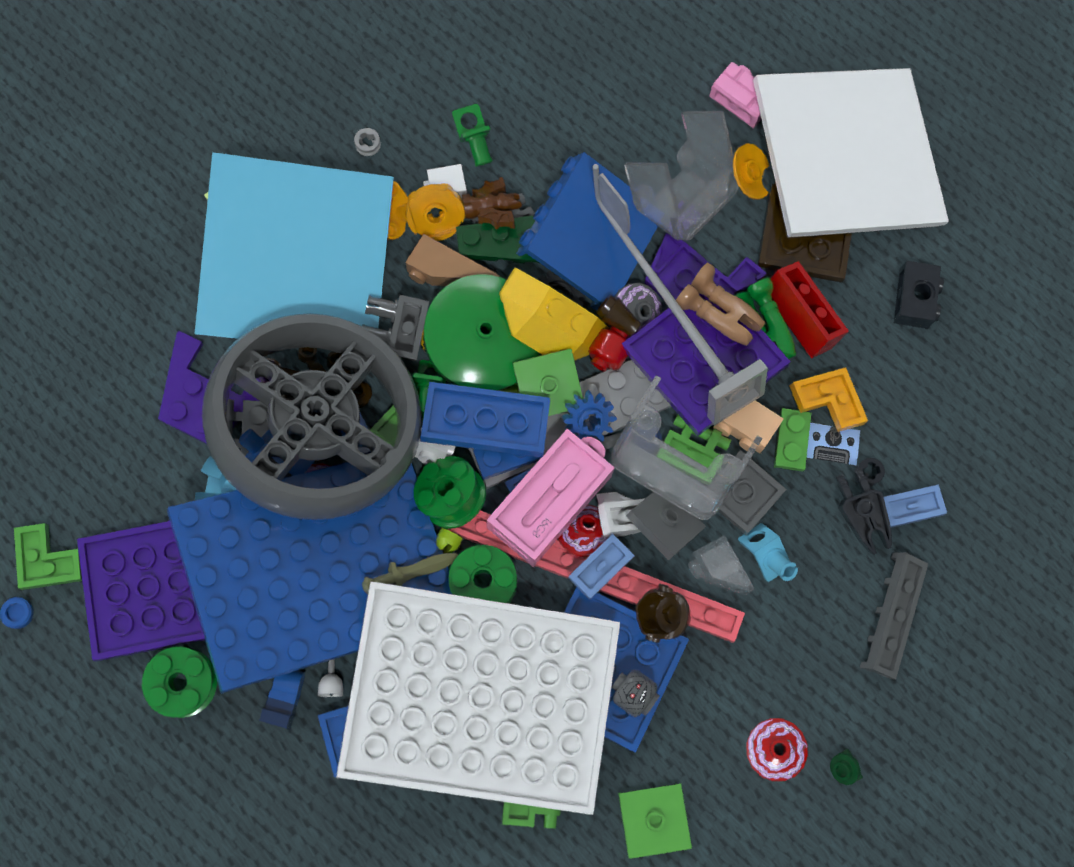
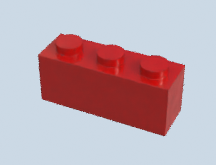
M799 261L777 270L770 280L773 283L772 301L777 303L784 321L811 359L831 350L849 332Z

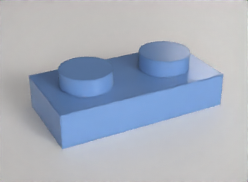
M939 484L884 497L891 528L947 514Z
M612 534L569 575L568 579L590 600L634 555Z

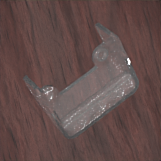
M684 111L681 114L688 140L678 151L677 160L680 164L681 172L673 180H671L667 163L627 162L624 165L636 209L676 240H691L738 191L739 186L733 171L734 155L724 111Z
M655 376L612 450V465L621 473L696 518L702 520L710 519L715 516L763 438L757 435L741 460L731 454H720L714 458L709 468L703 466L655 437L661 426V416L656 409L648 405L656 393L661 380L660 377Z

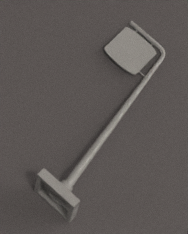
M594 164L595 197L599 207L719 379V385L708 392L707 417L715 426L764 395L768 368L759 359L737 374L728 372L627 234L630 232L628 205L604 174L599 175V166Z

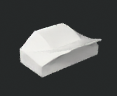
M618 492L596 494L603 536L609 538L612 534L618 537L641 532L626 515L644 499L633 500Z

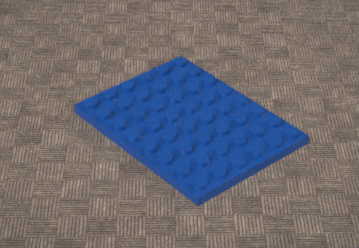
M347 462L283 478L282 482L305 488L325 489L355 483L367 477V475ZM412 463L403 478L382 499L361 511L332 519L308 520L280 515L257 505L238 490L168 507L167 513L221 694L358 652L368 594L362 588L364 578H375L387 574L391 562H395L396 567H405L428 557L443 554L442 550L436 545L437 535L430 517L422 513L414 501V486L417 477ZM448 567L428 575L412 578L402 585V587L452 595L449 587Z

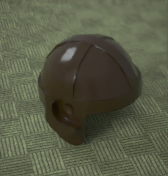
M659 584L658 588L649 590L643 595L636 606V616L640 631L646 635L645 639L659 643L660 639H675L685 632L691 622L692 617L688 602L680 593L673 592V589L669 588L668 585Z

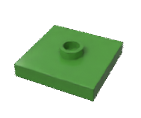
M571 348L512 362L519 394L550 398L548 416L568 412L565 403L574 405L576 403L574 394L579 395L583 399Z
M681 784L618 793L629 859L692 849Z

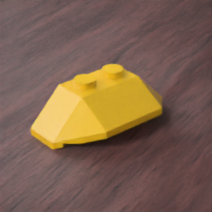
M515 267L499 292L511 336L542 355L571 348L574 361L589 355V347L600 330L603 328L609 329L594 314L552 287Z

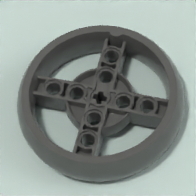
M322 314L288 315L272 319L249 330L238 338L220 357L209 377L202 403L203 430L209 451L218 469L229 483L246 498L269 511L287 517L308 520L332 519L350 515L371 506L382 499L403 478L416 455L420 441L422 413L420 399L415 383L404 362L376 334L356 323L334 316ZM304 347L320 348L342 354L328 372L307 370L291 376L264 358L281 350ZM344 369L353 370L356 374H348ZM370 372L384 386L395 407L397 436L394 446H391L360 424L359 405L353 392ZM265 377L269 382L261 383L256 378ZM234 383L267 406V422L273 438L252 463L237 447L228 427L227 402ZM332 390L338 395L330 396L325 391ZM287 394L293 396L295 399L289 401L283 399L281 396ZM313 412L317 413L314 417L310 416L309 414L312 415ZM333 430H342L346 435H335ZM297 434L302 440L293 441L288 436ZM366 447L371 451V453H361L358 450V448ZM335 455H339L367 475V477L355 483L325 489L305 488L282 482L283 478L300 458L305 460H323ZM279 457L284 462L281 464H274L269 460V458Z

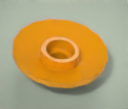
M747 143L738 147L734 154V176L738 186L745 195L751 199L759 200L766 197L769 193L763 186L762 176L764 170L770 165L760 148L754 144Z

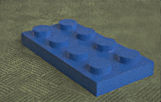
M429 382L421 430V442L542 458L545 447L550 398Z

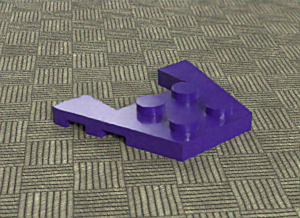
M682 202L675 211L651 265V268L675 300L688 284H692L697 273L708 262L683 241L700 222L701 218ZM746 257L728 277L716 268L714 277L730 294L735 295L747 289L755 282L764 279L767 273ZM646 276L644 283L662 298L648 276Z
M178 330L158 419L207 444L202 423V403L209 379L189 370L203 343ZM230 390L228 399L234 400V412H243V400L259 401L245 390L241 395ZM233 422V428H234L239 422Z

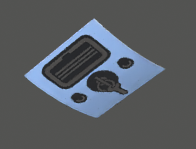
M810 423L807 458L857 465L860 430L847 429L837 432L835 426Z

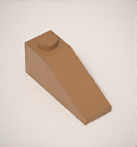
M423 234L406 261L409 277L419 284L427 282L434 286H447L462 277L477 274L500 277V275Z

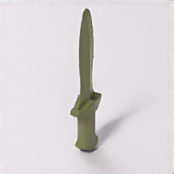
M439 554L405 567H396V563L391 562L387 574L375 578L365 577L362 588L368 594L371 581L402 586L412 578L428 575L446 568L453 563L458 554Z

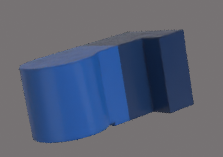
M296 670L274 678L272 690L269 692L259 721L291 730L305 679V672Z

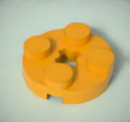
M446 183L430 184L409 194L406 217L413 233L416 235L418 233L421 236L425 234L436 241H441L456 233V227L460 225L461 221L462 223L464 221L465 211L462 199L453 190L452 186ZM433 208L443 210L439 212V217L435 218L432 214H428V212Z

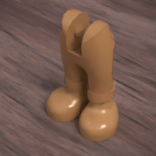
M707 262L697 273L692 284H688L683 289L676 301L682 310L696 311V315L700 319H704L731 340L747 346L753 337L745 327L738 323V320L754 331H760L765 325V321L746 302L728 293L720 285L716 286L713 281L715 268ZM699 293L702 294V295H704V296H706L707 298H709V299H708L709 301H711L712 303L718 305V306H719L720 308H722L727 314L721 312L720 310H718L717 308H715L714 306H712V304H711L710 302H708L707 300L704 301V300L699 296Z

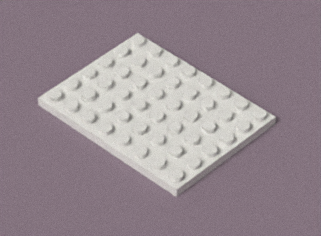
M371 581L336 777L593 815L620 622Z

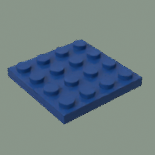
M576 587L564 613L620 622L611 687L621 672L628 675L633 669L642 672L656 682L658 686L656 692L660 695L658 700L646 716L641 714L638 717L631 716L613 702V696L616 691L611 688L604 738L636 753L689 639L681 635L675 639H660L659 643L645 639L646 635L640 631L636 612L599 593L589 600Z

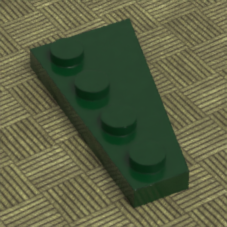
M533 216L514 218L515 228L513 229L507 226L495 229L490 223L456 227L459 253L469 259L498 261L500 259L525 264V262L539 263L528 254L522 256L516 254L521 246L519 244L521 236L527 229L532 228L535 220Z

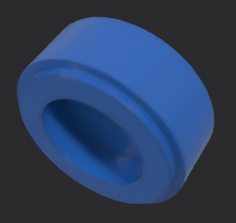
M20 597L8 599L0 609L1 621L4 625L13 629H21L27 626L34 614L31 603Z

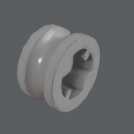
M371 128L360 129L354 137L355 147L361 155L372 156L379 151L381 142L375 130ZM367 137V139L372 140L373 145L368 147L366 144H363L362 139Z

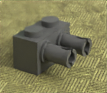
M369 295L367 304L379 306V308L367 305L365 314L389 318L393 322V327L389 328V331L362 324V327L385 341L401 359L416 361L429 301L400 295L399 299H395L394 302Z

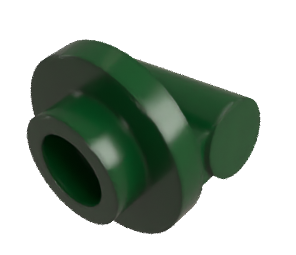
M849 748L832 758L830 763L831 773L841 784L851 785L863 778L860 765L852 756Z

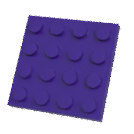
M714 277L713 281L716 284V286L720 285L722 288H724L722 284ZM699 293V296H700L704 301L707 300L708 302H710V303L712 304V306H714L715 308H717V309L720 310L721 312L727 314V313H726L722 308H720L718 305H716V304L712 303L711 301H709V300H708L709 298H707L706 296H704V295H702V294ZM668 308L624 341L622 345L629 358L691 430L699 436L713 425L707 417L708 392L719 385V379L671 309ZM683 310L728 372L737 374L761 359L768 368L767 383L789 366L791 361L762 329L754 331L738 320V323L745 327L753 337L752 341L745 346L731 340L704 319H700L696 315V311Z
M170 521L77 539L92 661L97 662L205 640Z

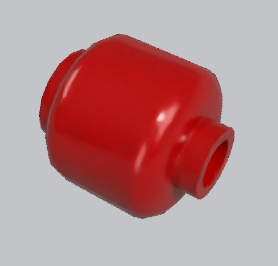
M613 326L610 329H601L588 350L592 358L591 364L603 372L607 369H620L628 357L622 343L630 337Z

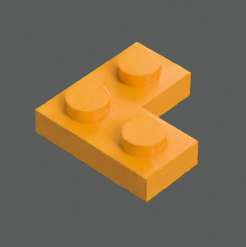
M846 367L795 381L790 385L800 413L827 406L837 432L864 425L868 421Z

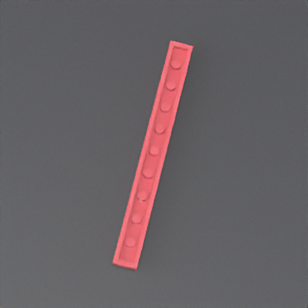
M480 510L467 524L448 529L464 539L480 545L496 547L508 556L526 562L487 529V519L491 514ZM556 540L535 566L568 579L569 575L587 558L577 557L568 552ZM625 566L600 590L603 593L637 606L639 600L646 592L658 588L659 584L668 585L669 588L673 589V592L680 593L688 602L692 617L688 626L732 643L736 640L745 614Z

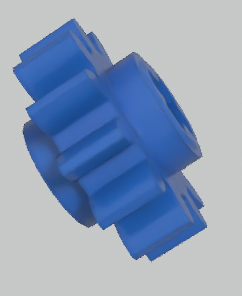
M587 390L584 399L574 394V400L576 401L574 405L565 403V407L570 413L561 416L563 422L567 424L564 428L565 431L566 429L570 430L579 439L597 436L601 442L604 441L602 434L604 431L613 433L609 422L617 420L615 414L610 412L614 406L610 401L605 402V397L602 393L597 394L594 399L591 392Z

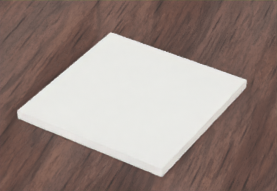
M910 68L755 76L753 83L788 237L934 227L946 225L949 222Z

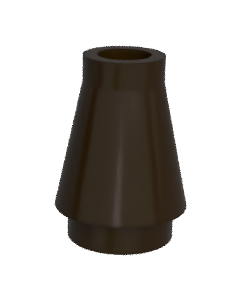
M611 294L596 311L601 321L625 332L629 336H632L641 325V322L635 318L619 297H613Z

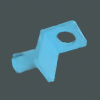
M763 523L752 528L747 535L743 534L738 538L740 544L754 554L763 577L767 582L772 581L778 576L785 581H790L797 575L798 568L795 567L797 565L789 560L780 537ZM757 534L765 535L758 542H750V539Z

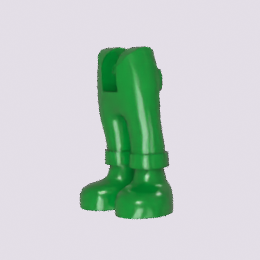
M770 278L759 280L747 288L748 292L734 295L750 305L759 314L754 305L755 300L760 306L759 310L766 320L769 331L765 325L761 329L773 342H776L778 348L788 359L796 356L795 344L790 331L778 309L777 303L772 301L773 283Z

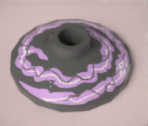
M641 283L627 284L619 289L615 295V298L619 297L635 318L641 322L636 332L663 313L661 301L657 293L648 285ZM641 307L643 308V316L640 313Z

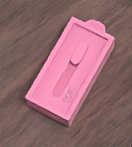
M566 429L487 519V529L534 567L612 477L615 467L604 459L605 448L603 444L593 437L579 439L570 430Z

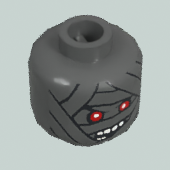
M637 669L631 670L628 675L621 672L611 687L616 691L613 696V702L633 717H638L641 714L646 716L660 696L656 693L658 688L656 682Z

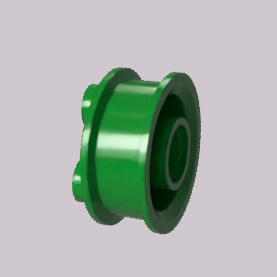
M448 456L444 459L440 458L437 459L436 463L430 462L426 464L414 486V501L418 509L429 516L432 523L446 529L457 528L470 522L480 512L486 498V486L482 477L474 471L466 460L455 456Z
M490 545L472 546L461 552L453 561L449 571V587L452 595L509 604L517 588L516 569L512 560L502 550ZM480 573H487L492 577L491 584L486 588H479L475 585V578Z
M171 647L156 654L147 664L142 677V691L145 700L153 710L167 717L185 718L198 714L209 705L217 689V677L212 662L201 652L186 647ZM179 674H184L187 678V685L182 691H177L174 688V679Z

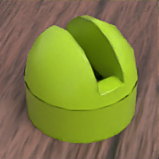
M441 528L437 535L436 545L440 550L444 548L445 554L453 553L457 550L463 539L457 534Z

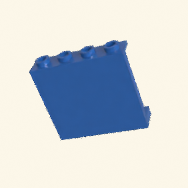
M583 152L575 157L570 156L563 164L561 178L559 181L556 180L549 188L547 195L550 197L545 205L542 204L533 216L535 222L532 228L527 229L519 240L521 246L516 254L519 256L528 254L590 298L593 301L590 307L597 310L610 294L615 297L618 290L626 285L638 262L597 203L593 165L597 164L599 166V175L603 173L627 203L630 216V232L627 235L641 254L646 249L665 213Z

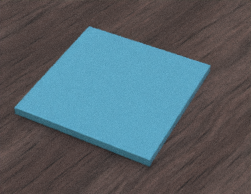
M212 152L195 334L238 339L262 323L295 314L329 315L351 321L360 326L364 324L378 328L379 316L367 315L365 310L367 305L379 308V306L367 304L369 295L376 298H381L394 177Z

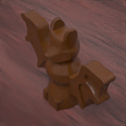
M503 177L492 182L484 181L482 188L472 190L473 196L469 194L462 195L465 219L478 217L479 224L490 223L495 229L504 226L513 229L515 228L513 212L510 210L522 207V203L518 201L520 195L517 193L505 194L506 187Z

